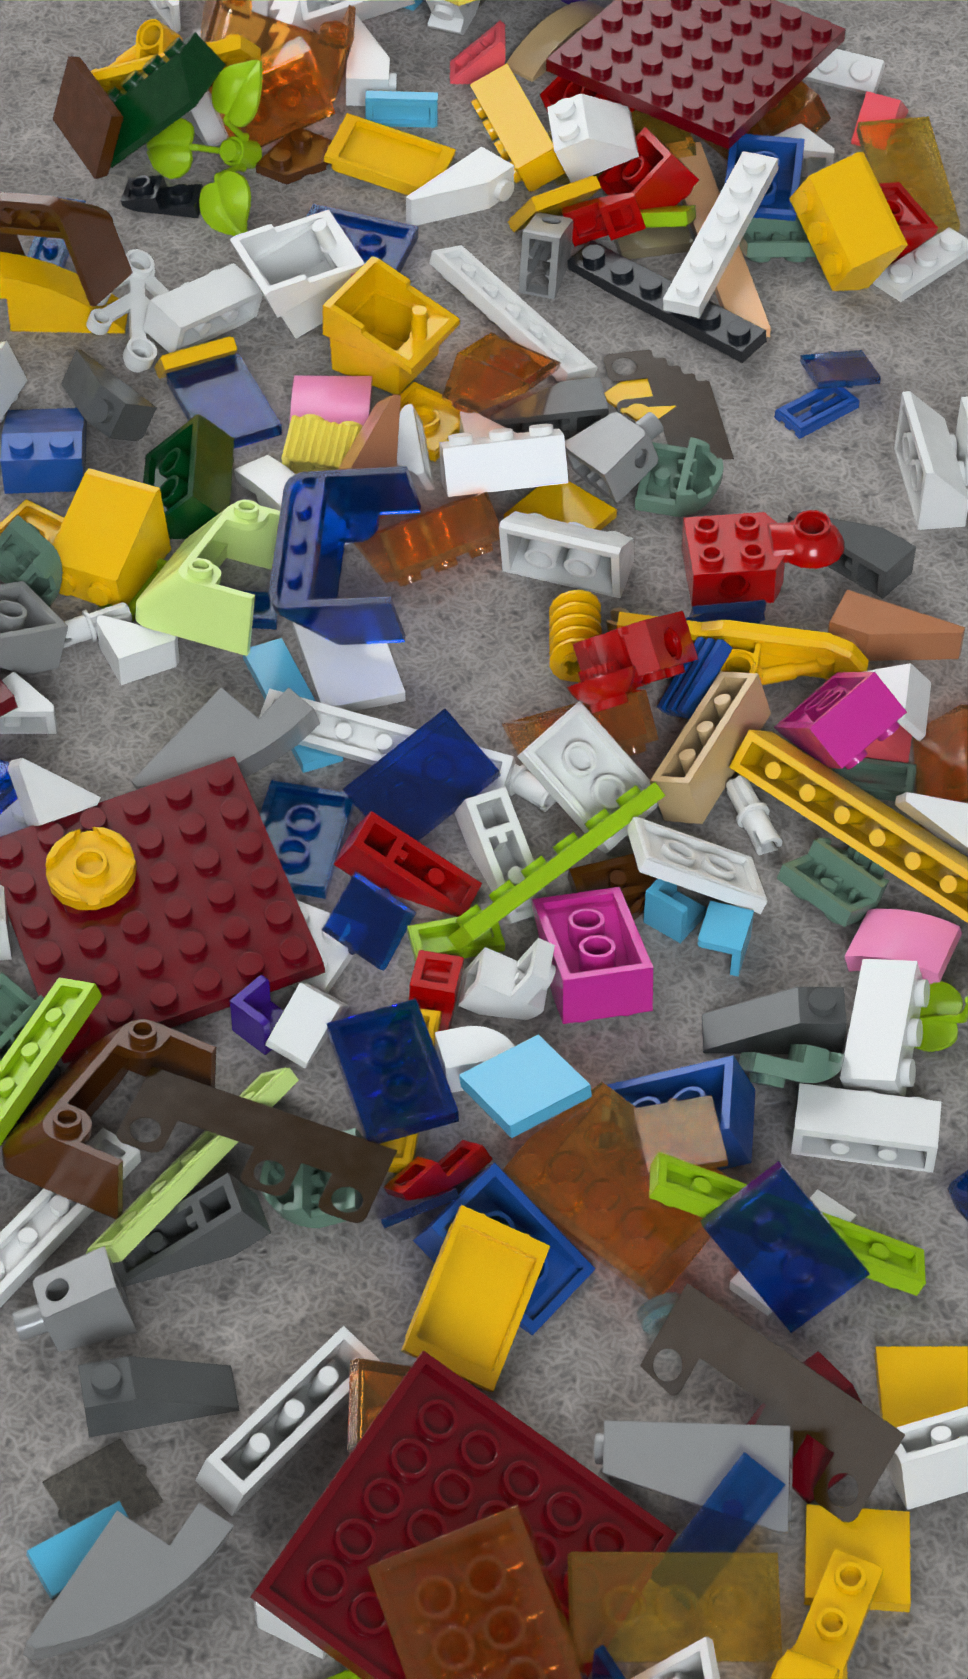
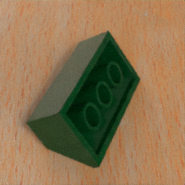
M196 32L184 41L180 37L176 38L164 50L163 53L165 55L163 57H160L158 54L154 55L143 66L142 73H139L137 70L133 71L121 83V89L118 90L114 86L107 92V95L123 115L111 168L196 107L219 73L226 66Z

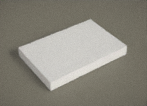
M373 605L292 621L293 631L318 702L353 712L405 701V690Z
M580 701L517 756L585 834L589 830L584 823L604 808H606L610 815L620 808L615 800L632 787L637 785L642 792L651 785L650 779ZM655 803L638 817L645 819L659 806L658 803ZM629 824L597 848L607 854L628 835L627 828Z
M637 816L632 818L627 832L639 872L741 908L754 910V912L759 914L762 913L767 903V898L752 857Z

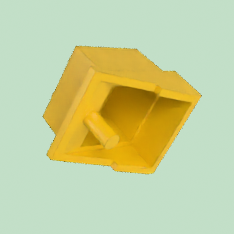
M374 256L323 304V335L330 338L332 369L347 376H372V386L396 395H400L438 355L439 346L460 325V318L411 286L410 279Z

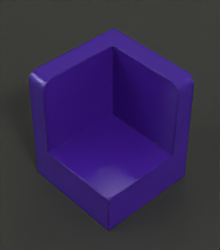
M260 975L230 1000L232 1031L266 1055L272 1050L265 1046L267 1039L284 1010L271 1001L269 980Z

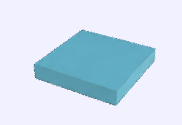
M539 1034L459 1074L461 1088L511 1138L592 1097L591 1085Z

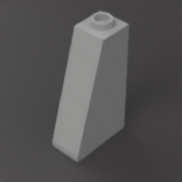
M604 1421V1433H596L594 1444L595 1464H603V1473L606 1476L778 1534L791 1535L793 1429L791 1426Z

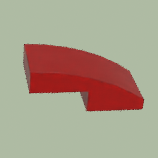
M634 193L600 197L562 208L563 217L573 220L572 242L574 247L609 235L612 241L646 229Z
M419 950L409 985L407 1007L441 1011L439 1031L449 1030L455 1011L464 957Z
M462 1140L438 1162L417 1156L383 1188L388 1195L403 1200L422 1199L462 1183L483 1169L493 1158L483 1145Z

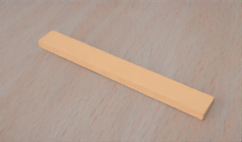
M701 142L669 145L667 147L699 179L690 195L682 200L683 205H695L696 219L690 223L696 238L720 192ZM738 245L714 291L720 307L765 329L766 337H770L771 327L743 253Z

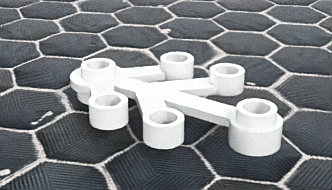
M133 249L126 253L133 273L116 288L118 289L128 284L129 293L103 309L97 308L92 310L86 326L93 334L104 335L108 332L113 321L129 313L130 340L124 349L123 359L125 366L129 370L140 373L152 366L157 355L156 346L146 338V332L143 330L147 306L150 302L145 296V289L154 297L159 294H165L169 290L154 277L155 264L153 258L145 251ZM111 293L106 298H104L97 306L105 305L108 302Z

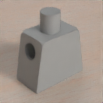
M536 213L525 227L522 234L518 293L550 299L556 298L568 268L567 261L571 257L573 220L571 218ZM539 260L550 262L545 273L549 280L548 287L530 284Z
M614 412L566 440V456L574 472L604 495L618 503L658 463L659 458L651 440L663 432L664 428L659 419L651 412L645 414L635 423L620 413Z
M105 1246L37 1276L33 1281V1286L38 1304L12 1313L21 1341L49 1332L58 1352L137 1333L127 1293Z

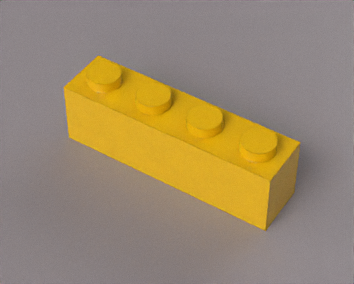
M508 63L470 84L477 97L471 103L481 120L488 117L482 123L492 141L500 139L494 145L502 159L506 161L511 159L509 163L514 165V181L516 184L523 180L529 192L535 191L565 174L555 154L554 145Z

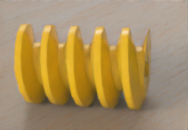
M567 591L557 596L549 607V666L553 674L560 680L581 682L578 672L581 670L573 644L600 635L602 632L601 603L597 596L589 591Z

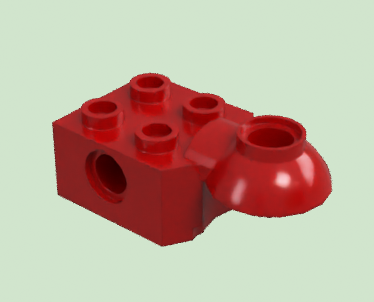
M818 510L802 511L797 514L794 520L785 523L775 522L765 512L683 517L682 554L692 607L774 603L783 585L785 563L789 562L801 568L818 569L835 563L844 553V539L839 529L825 513Z
M684 611L642 620L574 643L573 648L581 670L578 672L581 682L566 688L578 701L589 705L593 714L628 703L627 694L639 687L660 679L685 673L683 664L698 660V656Z

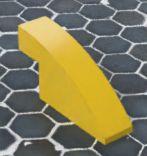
M0 252V299H7L10 331L92 333L86 326L91 311L97 308L103 309L119 299L111 293L105 305L90 306L78 274L49 262L23 255ZM128 313L113 321L107 333L125 334Z

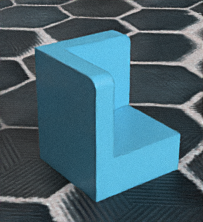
M657 878L646 890L643 922L679 943L705 917L706 907L678 892L677 885Z
M710 900L698 936L697 945L701 948L731 954L730 975L739 977L751 939L754 910Z

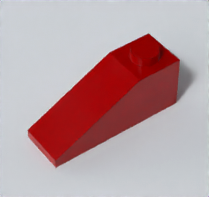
M372 811L352 830L333 864L368 887L456 917L469 910L482 885L481 882Z

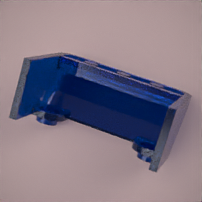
M407 466L305 471L297 473L287 480L283 489L268 591L271 604L278 615L338 645L405 642L406 635L391 597L338 599L345 543L363 542L371 538L378 530L380 515L421 512V504Z

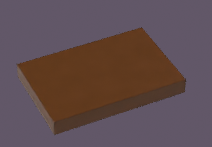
M68 56L53 121L93 178L99 179L107 176L109 173L123 115L80 57Z

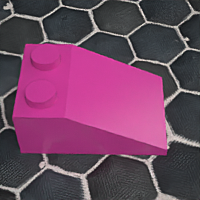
M837 672L775 725L774 728L786 739L827 767L836 769L845 767L848 770L856 766L867 756L868 753L865 748L876 739L883 741L891 736L900 727L897 721L907 711L875 672Z
M620 887L532 899V909L539 938L555 945L552 964L556 966V971L550 988L563 1024L582 1023L589 1020L630 1016L636 1013L653 1011L654 967Z

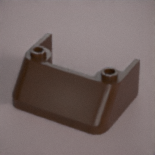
M0 192V252L25 256L17 235L64 239L90 306H97L133 273L114 226L113 218L105 209L55 196Z
M147 1019L134 1020L84 1048L5 1138L2 1144L4 1168L16 1177L117 1220L123 1213V1160L85 1144L92 1134L91 1117L120 1084L128 1071L147 1077L151 1067H155L215 1088L216 1047Z

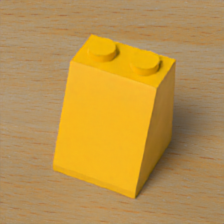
M90 468L85 472L52 544L57 550L62 564V583L59 594L64 596L71 595L98 606L116 605L122 602L128 605L157 569L159 558L164 559L171 551L159 487Z

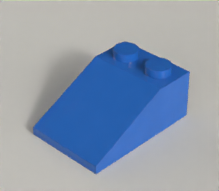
M744 134L729 148L725 183L743 151L778 158V171L753 218L796 221L797 214L789 198L801 185L805 139Z
M77 408L8 410L2 431L0 458L5 494L77 491L86 472L87 421Z
M734 1055L604 1085L597 1158L601 1164L650 1168L657 1153L662 1152L713 1172L752 1163L756 1090Z
M493 1163L475 1177L413 1240L435 1263L448 1229L454 1221L459 1207L463 1205L476 1212L484 1213L489 1218L524 1234H529L532 1238L550 1245L519 1325L530 1335H534L596 1269L496 1163Z

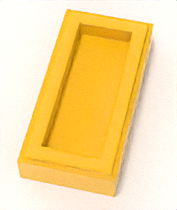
M229 336L161 355L154 368L160 379L231 359L238 349L234 337Z

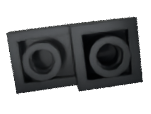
M140 175L128 179L121 198V204L124 208L135 212L199 218V199L203 185L178 184L167 187L163 175Z

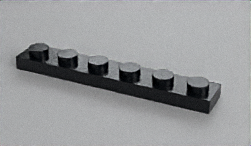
M593 240L567 261L570 271L613 296L741 363L767 342L765 329L711 301H708L700 318L665 311L663 308V298L672 281Z

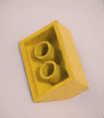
M857 152L809 175L789 198L832 291L869 288L908 245L864 152Z

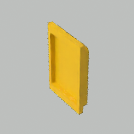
M347 113L339 125V129L331 144L328 146L323 161L330 163L331 168L336 172L409 195L449 169L456 149Z
M461 1205L439 1251L407 1330L401 1352L418 1358L424 1350L467 1382L493 1392L550 1245L532 1238L529 1234H524L489 1218L484 1213L476 1212Z

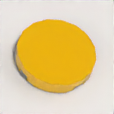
M92 827L93 831L81 833V829L69 832L55 842L46 858V877L52 894L62 904L77 910H98L113 905L128 893L135 882L137 865L130 843L119 833L104 827Z

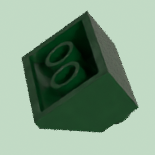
M199 413L145 455L143 483L160 488L169 539H186L230 506L234 438Z

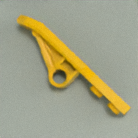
M149 19L139 27L134 46L118 56L116 61L108 67L93 69L91 73L106 93L114 86L119 90L122 88L121 83L135 70L142 73L143 66L154 55L158 54L160 57H163L165 55L163 53L164 50L176 38L180 37L182 39V37L156 19ZM230 34L222 40L205 42L226 64L224 68L251 60L261 61V48L250 42L243 35Z
M619 612L617 629L658 616ZM686 620L693 643H695L698 637H703L706 640L707 638H713L715 641L723 639L732 647V651L720 671L758 673L762 686L794 680L798 676L829 680L837 672L868 671L869 660L854 643L831 633L731 620L708 622Z
M834 1548L796 1644L791 1649H787L784 1656L777 1662L771 1679H848L847 1665L882 1579L884 1567Z

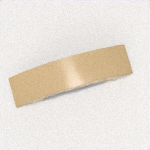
M578 1L556 10L540 22L519 44L507 61L513 73L533 82L546 72V59L605 8L591 1Z

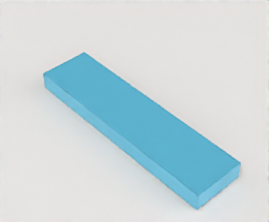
M282 638L250 647V653L247 656L243 655V659L264 699L267 697L269 688L285 692L289 687L298 696L315 701ZM297 745L291 749L303 773L343 761L341 756L302 745Z

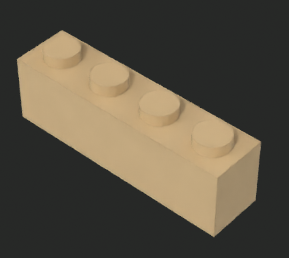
M720 671L656 770L650 783L656 782L666 795L657 802L664 821L703 824L725 789L727 781L731 779L735 772L729 766L748 731L761 730L771 715L758 673Z

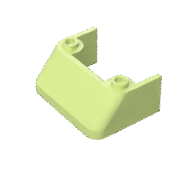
M239 500L231 504L183 541L137 599L136 621L148 629L247 656L250 653L255 595L221 586V570L219 567L228 558L303 577L307 566L311 519L260 506L252 500Z

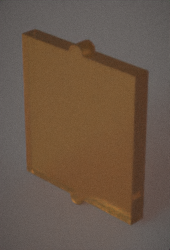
M712 1095L680 1101L671 1098L668 1100V1103L634 1108V1116L649 1179L650 1165L658 1152L705 1169L728 1166V1158Z

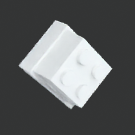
M329 210L277 227L269 224L236 235L230 239L241 261L277 318L280 316L283 318L295 339L323 323V304L351 278L350 274L356 273L365 264Z

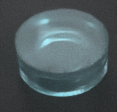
M670 1292L661 1294L640 1306L636 1315L645 1333L654 1334L660 1331L681 1295L680 1293Z

